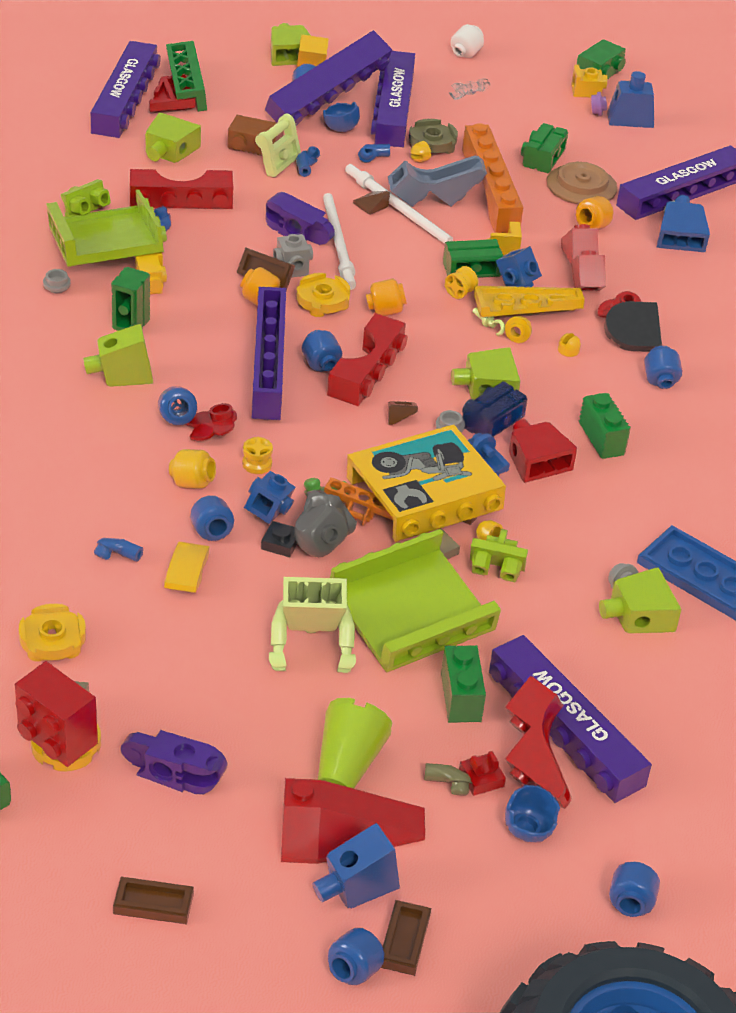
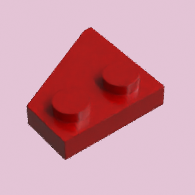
M161 76L159 86L154 90V98L149 100L150 112L195 108V97L177 100L172 76Z

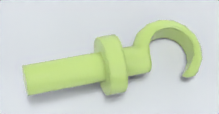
M475 307L472 312L482 320L483 326L494 328L499 323L501 329L496 335L500 336L504 333L505 324L502 320H494V316L480 317L478 308Z

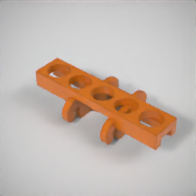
M332 477L328 480L324 492L339 496L341 501L346 502V508L353 518L362 521V526H365L366 522L373 520L375 514L393 520L374 493ZM366 495L369 497V500H361L358 496ZM354 502L368 507L365 514L352 510Z

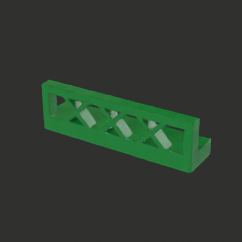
M194 41L166 44L177 100L195 97L198 112L206 111L205 87ZM180 62L186 63L183 66L178 65ZM183 74L188 75V77L186 78L180 76H182ZM186 86L189 87V88H192V89L182 90V89H184Z

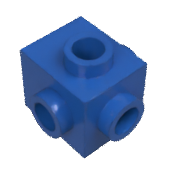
M531 246L511 251L496 260L505 286L532 287L534 286L533 281L542 276Z
M269 471L262 479L257 477L248 490L250 496L244 508L270 524L280 513L286 515L294 503L291 496L296 487L289 483L284 476Z

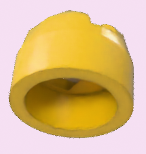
M425 141L418 142L411 147V158L415 162H424L431 158V149Z
M573 333L564 334L559 340L558 352L566 357L577 356L581 347L579 337Z
M492 520L483 521L476 528L477 538L486 540L487 535L499 537L503 527Z

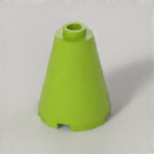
M337 698L330 702L325 714L318 780L354 789L390 738L392 720L384 711L366 702L364 708L354 705L355 699Z

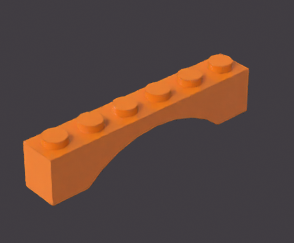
M489 124L465 125L462 151L465 158L479 156L484 161L487 174L482 181L487 198L489 220L494 233H508L510 222H520L521 226L524 207Z

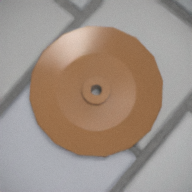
M569 162L552 170L547 176V187L562 200L574 204H579L584 199L595 196L611 200L618 190L617 182L603 168L588 162Z

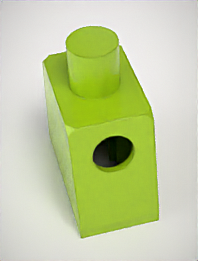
M282 23L271 28L272 66L297 65L301 35H310L303 25Z
M161 112L158 113L145 134L148 158L155 162L161 158L173 163L184 159L201 147V125Z
M141 324L100 337L97 340L99 355L83 358L86 374L103 371L106 384L110 387L154 383Z
M510 347L469 353L467 355L466 368H454L451 371L452 385H467L473 400L517 403L521 380Z
M659 567L617 579L614 582L611 599L600 600L599 602L601 617L603 619L618 617L624 631L629 634L676 632L682 610Z

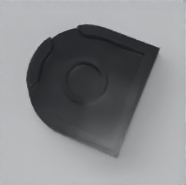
M627 301L618 303L609 310L604 323L605 333L609 339L619 344L620 348L627 351L650 352L653 348L662 346L657 302Z

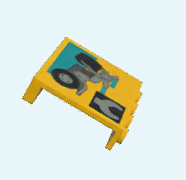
M454 424L347 454V479L352 485L365 481L393 518V539L395 542L504 509L506 485Z

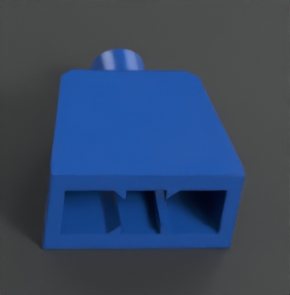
M635 71L632 72L630 81L621 80L618 82L607 111L609 125L654 128V92L652 83L645 82V73Z
M685 195L678 196L675 202H667L657 248L705 252L710 231L704 207L701 204L690 203V198Z
M375 823L329 852L326 856L329 874L312 883L314 891L322 903L339 895L345 906L351 909L400 888L395 848L380 826Z

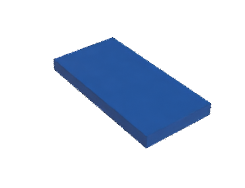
M673 525L638 555L637 564L648 570L659 567L665 580L736 621L735 560Z

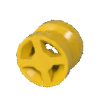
M462 266L455 273H451L445 278V288L455 299H461L468 292L474 291V287L478 286L479 283L475 271L467 266Z
M252 437L246 440L243 445V468L251 474L267 473L272 467V443L262 437Z

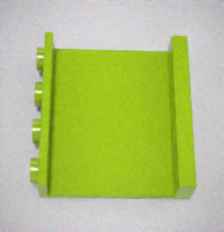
M441 529L430 533H422L414 539L403 543H395L391 547L375 553L370 552L362 558L348 563H340L331 569L330 578L347 579V605L354 621L355 629L386 673L443 651L445 646H456L496 630L501 608L495 600L484 605L479 603L441 552L440 546L444 534Z

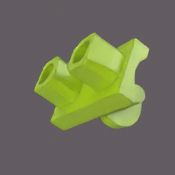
M99 179L79 187H71L67 192L61 194V199L65 205V216L77 214L83 216L111 203L109 191L104 189L103 181Z
M501 529L499 537L487 535L486 540L473 538L470 551L472 573L484 576L488 575L490 564L501 566L500 578L516 582L520 572H525L528 549L517 547L518 541L507 539L508 530Z

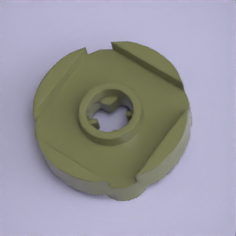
M422 119L415 122V127L412 128L411 126L409 129V142L412 146L418 142L425 141L429 145L431 153L450 154L455 150L458 131L450 123H448L447 127L442 125L439 119Z

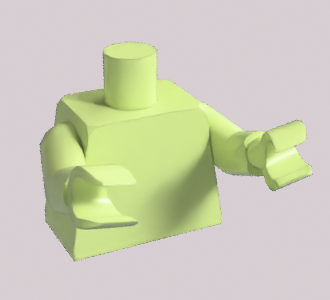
M284 577L283 600L279 602L271 624V646H273V652H269V662L273 670L286 671L287 664L283 650L287 641L288 625L290 630L305 631L311 634L318 631H335L338 627L339 647L341 648L342 655L337 672H350L356 664V655L351 654L352 648H354L355 624L347 605V579Z

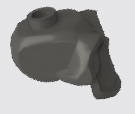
M315 489L307 492L308 496L304 511L294 526V536L298 546L312 557L319 558L331 553L346 539L347 535L353 533L356 529L357 521L339 496L326 494L323 490Z

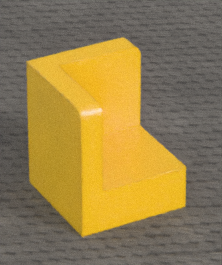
M301 35L297 67L303 64L317 66L324 62L327 57L329 38Z
M510 222L508 233H491L490 238H487L497 239L503 256L521 248L522 233L520 222Z

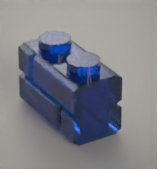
M504 381L494 388L488 387L481 396L475 400L469 399L462 408V418L465 423L464 429L472 434L481 433L483 435L488 433L493 437L525 417L527 396L517 389L514 390L511 385Z

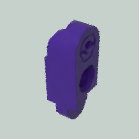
M278 192L266 203L265 219L267 225L271 229L278 231V234L283 236L303 234L306 241L308 240L318 245L326 244L335 235L333 225L328 219L323 217L326 212L288 193Z
M160 730L156 737L141 732L130 733L120 749L122 755L132 765L140 767L136 774L137 776L180 792L185 790L193 794L203 795L211 791L220 781L228 766L225 756L216 747Z

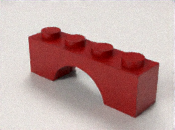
M130 169V207L137 206L136 190H140L143 197L148 198L150 207L153 208L164 206L166 208L233 209V170H207L197 179L175 181L161 176L156 169Z
M375 313L364 327L362 350L367 355L359 358H340L329 373L327 396L355 406H359L365 397H369L374 384L382 380L388 365L392 366L397 353L404 350L408 340V336L405 335L406 323Z

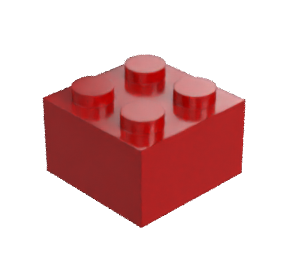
M47 661L43 662L14 684L18 720L17 729L24 739L32 740L40 746L49 758L57 759L63 765L69 767L98 744L96 697Z

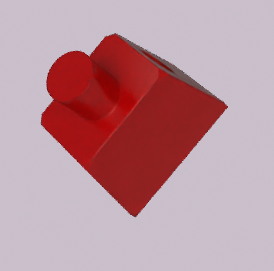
M521 419L513 425L509 452L522 481L526 483L572 471L574 469L577 447L550 422L530 425L526 419Z

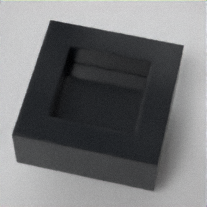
M275 521L271 522L261 540V550L289 558L297 546L294 527Z

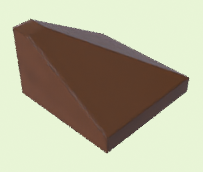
M371 192L354 199L353 203L371 215L389 207L390 192Z
M406 401L388 402V424L394 425L417 413V403Z

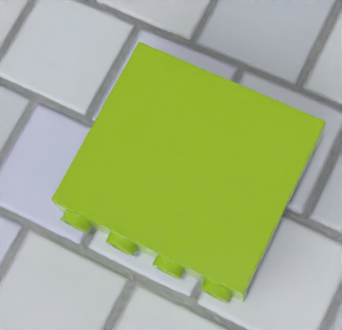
M136 190L137 206L90 212L83 216L79 214L63 216L57 202L46 203L49 228L67 267L164 252L163 242L167 241L166 229L164 225L161 226L159 216H155L154 208L150 207L148 198H144L140 190Z

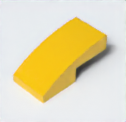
M179 541L167 571L164 588L196 593L202 581L203 568L209 558L210 546Z

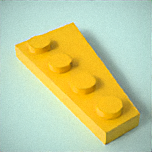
M474 287V298L480 317L584 309L585 298L581 288Z

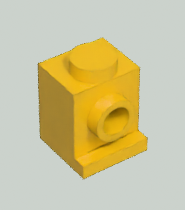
M574 64L571 82L573 96L591 98V95H597V92L602 94L603 89L607 88V75H602L601 70L595 68L580 69L579 65Z
M162 252L135 256V269L150 274V295L161 294L163 282H167Z

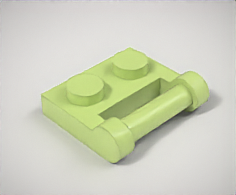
M287 113L281 116L278 123L268 131L261 132L255 138L256 144L262 151L263 164L265 165L267 176L276 177L294 162L298 154L301 153L295 120ZM284 131L285 135L273 144L272 140Z

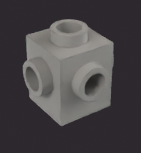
M290 234L277 237V248L273 249V257L295 265L291 278L309 275V260L313 259V249L311 244H307L303 234Z

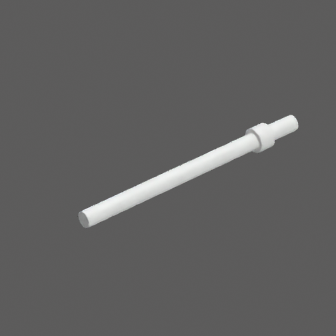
M352 164L346 166L345 172L355 178L356 183L364 189H370L372 192L388 191L374 181V177L368 172L361 171ZM390 192L389 204L443 244L447 241H453L452 236Z
M326 193L323 196L328 220L335 229L333 240L340 263L338 266L341 278L348 282L350 290L356 287L354 278L356 271L354 264L349 259L333 196L330 193Z

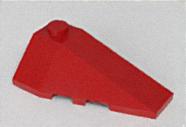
M285 778L281 862L307 864L327 862L326 856L329 852L375 823L380 826L393 847L424 841L425 808L324 780Z

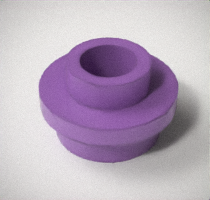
M597 92V95H591L592 114L602 116L603 111H607L606 96L602 97L601 92Z

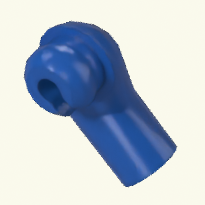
M310 146L307 151H302L298 154L296 164L301 176L307 177L311 174L310 166L314 165L320 156L318 148Z
M103 537L96 542L98 545L94 550V554L107 560L111 557L113 551L138 562L143 555L144 549L125 539Z

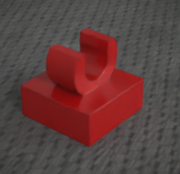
M493 751L478 757L474 755L470 759L460 761L459 770L467 773L471 778L472 784H469V789L473 796L505 787L506 777L499 767V761Z

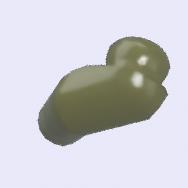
M426 763L424 780L452 783L451 793L453 795L466 796L469 793V784H472L467 773L452 765Z

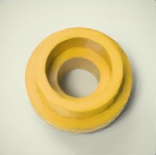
M514 316L506 322L505 333L511 341L523 343L530 338L532 326L527 318ZM514 327H518L521 331V334H518L514 330Z

